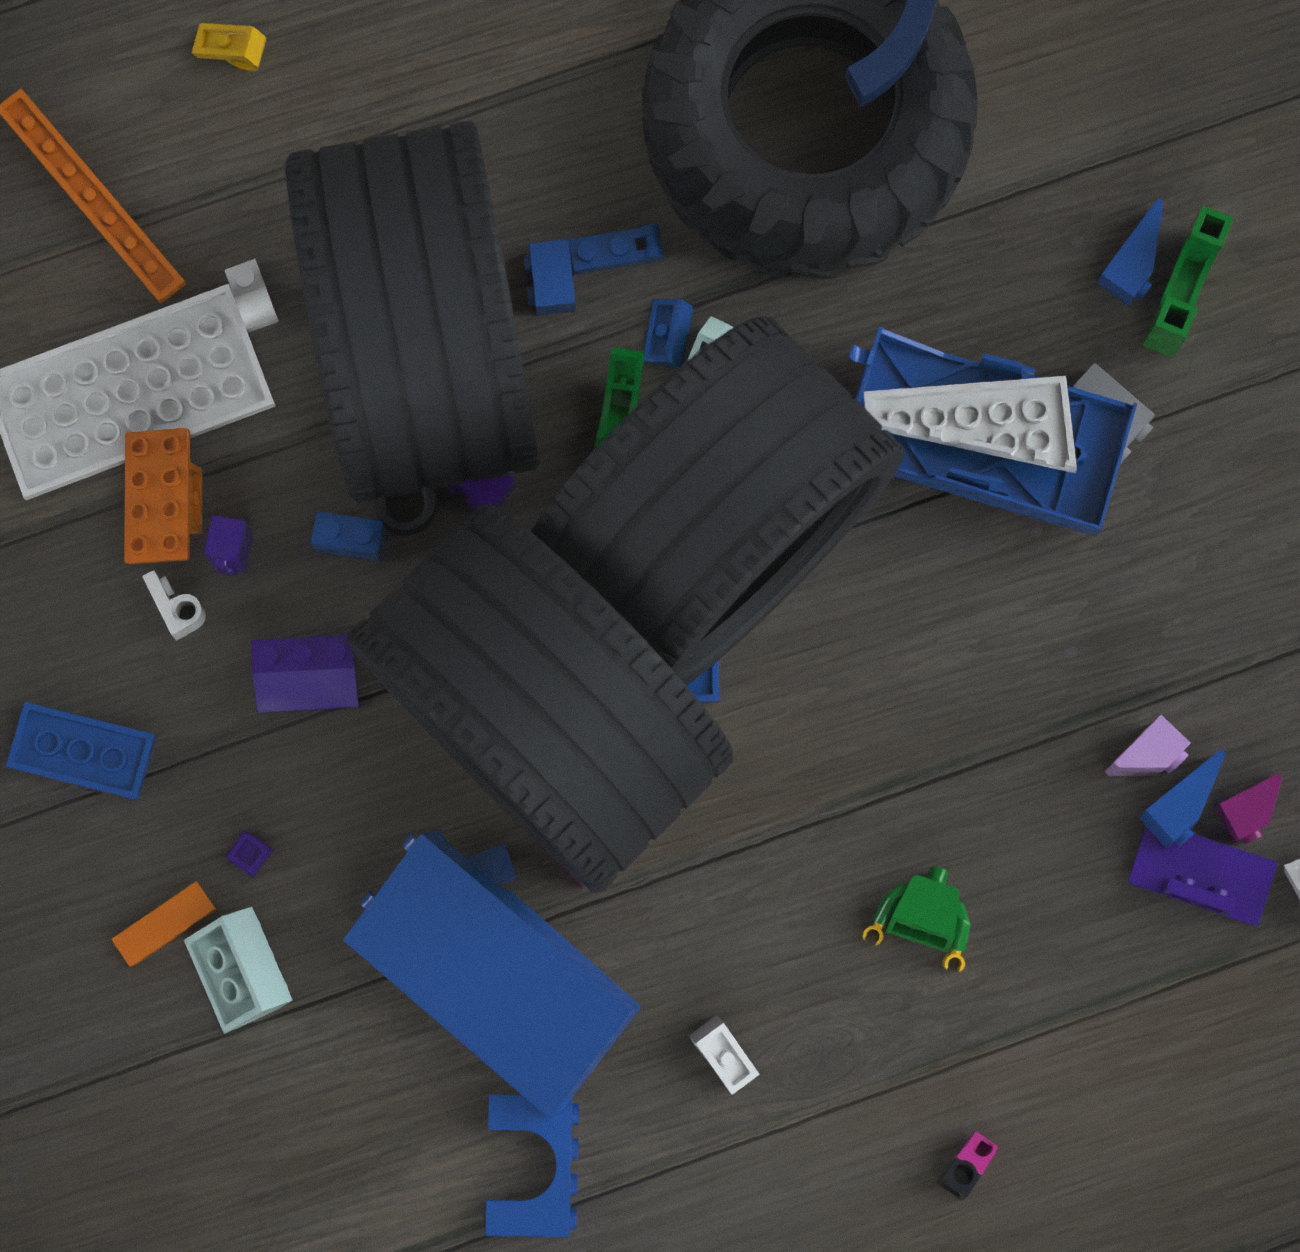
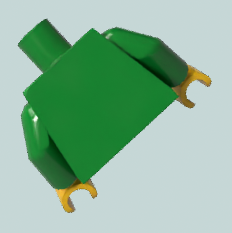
M932 866L928 870L927 877L913 875L910 883H900L883 896L873 916L875 922L864 930L863 939H866L869 930H877L880 935L879 940L875 944L877 946L883 941L884 932L882 929L884 926H887V933L946 952L947 954L942 960V965L946 970L948 969L949 960L957 957L959 960L957 972H961L965 967V961L961 956V952L966 950L971 922L965 905L959 901V890L946 885L949 875L948 871L942 867Z

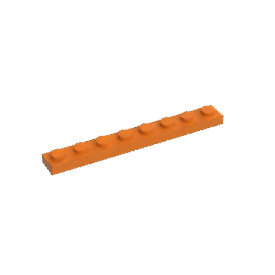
M21 88L0 104L1 117L160 304L164 303L186 285L185 280Z

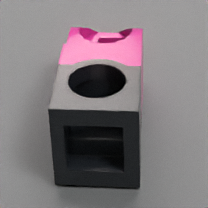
M975 1130L936 1183L960 1201L966 1199L993 1158L998 1146Z

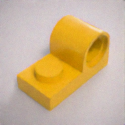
M200 23L192 54L200 59L226 60L239 69L257 71L265 47L266 37L253 26Z

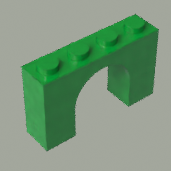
M1202 205L1187 232L1143 347L1174 358L1187 338L1198 307L1195 306L1209 270L1223 247L1234 217Z

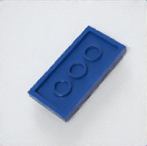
M24 702L6 767L139 801L157 736L128 727Z

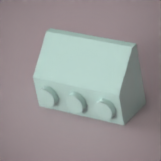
M253 907L221 916L184 940L223 1033L230 1032L272 1013L293 1001Z

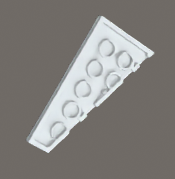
M1066 376L864 391L865 409L882 425V430H887L889 433L1076 473L1077 465Z

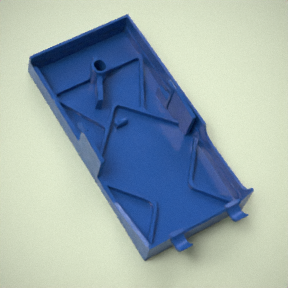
M880 326L878 327L872 350H865L853 344L849 354V360L865 366L855 398L863 407L864 391L1040 378L1033 376L1035 368L1025 366L1023 363L985 353L980 363L941 352L887 331ZM1067 386L1077 465L1076 473L890 433L903 446V460L893 477L1097 537L1103 526L1137 403L1131 405Z
M442 829L421 833L418 838L414 836V832H411L403 843L404 849L408 852L375 897L372 895L371 890L366 893L360 902L365 911L343 941L550 1119L563 1111L642 1006L512 891L502 889L492 882L444 838V831Z

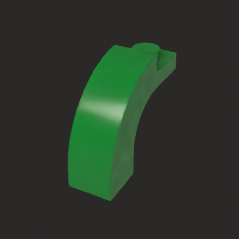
M612 347L595 449L638 406L645 352Z

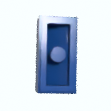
M653 299L644 348V363L671 368H680L683 365L693 311L692 305L682 299Z

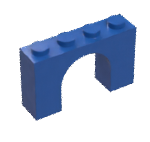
M489 1095L488 1130L530 1131L537 1133L551 1145L556 1156L557 1168L550 1187L534 1199L486 1200L485 1236L570 1237V1230H577V1209H570L571 1194L577 1195L578 1174L571 1173V1159H578L579 1139L572 1138V1124L579 1125V1104L573 1103V1097L561 1113L549 1119L523 1095Z

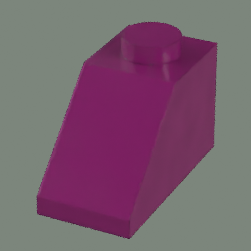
M1280 773L1214 807L1233 843L1242 839L1246 845L1263 836L1260 829L1270 824L1282 782Z

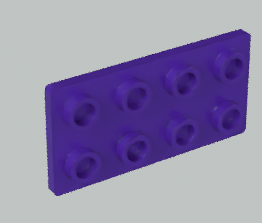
M1145 826L1128 883L1225 917L1257 926L1260 923L1277 862L1196 834L1180 847L1174 843L1165 849Z

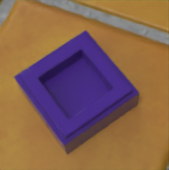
M244 830L225 858L252 877H255L274 850Z

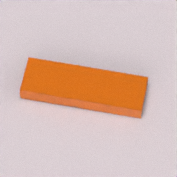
M196 881L111 940L129 967L132 968L217 909L199 882Z

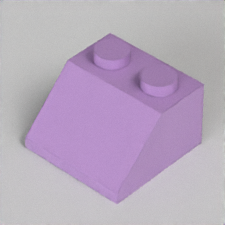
M1160 715L1104 772L1108 776H1157L1164 770L1169 774L1187 758L1188 754L1184 750L1191 743Z

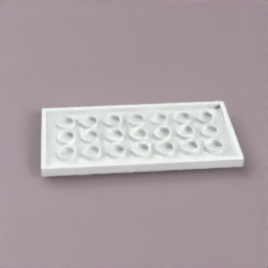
M229 284L0 369V435L25 500L124 464L125 434L127 432L187 428L190 430V438L275 407L274 400Z

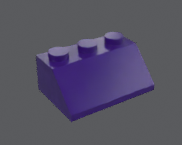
M347 635L251 640L252 675L258 713L359 707L357 655L348 645Z

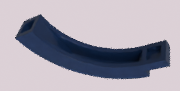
M905 0V7L901 18L888 38L867 57L847 67L845 79L860 107L887 91L913 63L927 35L936 0Z

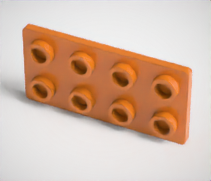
M187 428L127 432L125 434L124 561L127 564L187 561L190 559V535L202 534V468L190 462V430Z

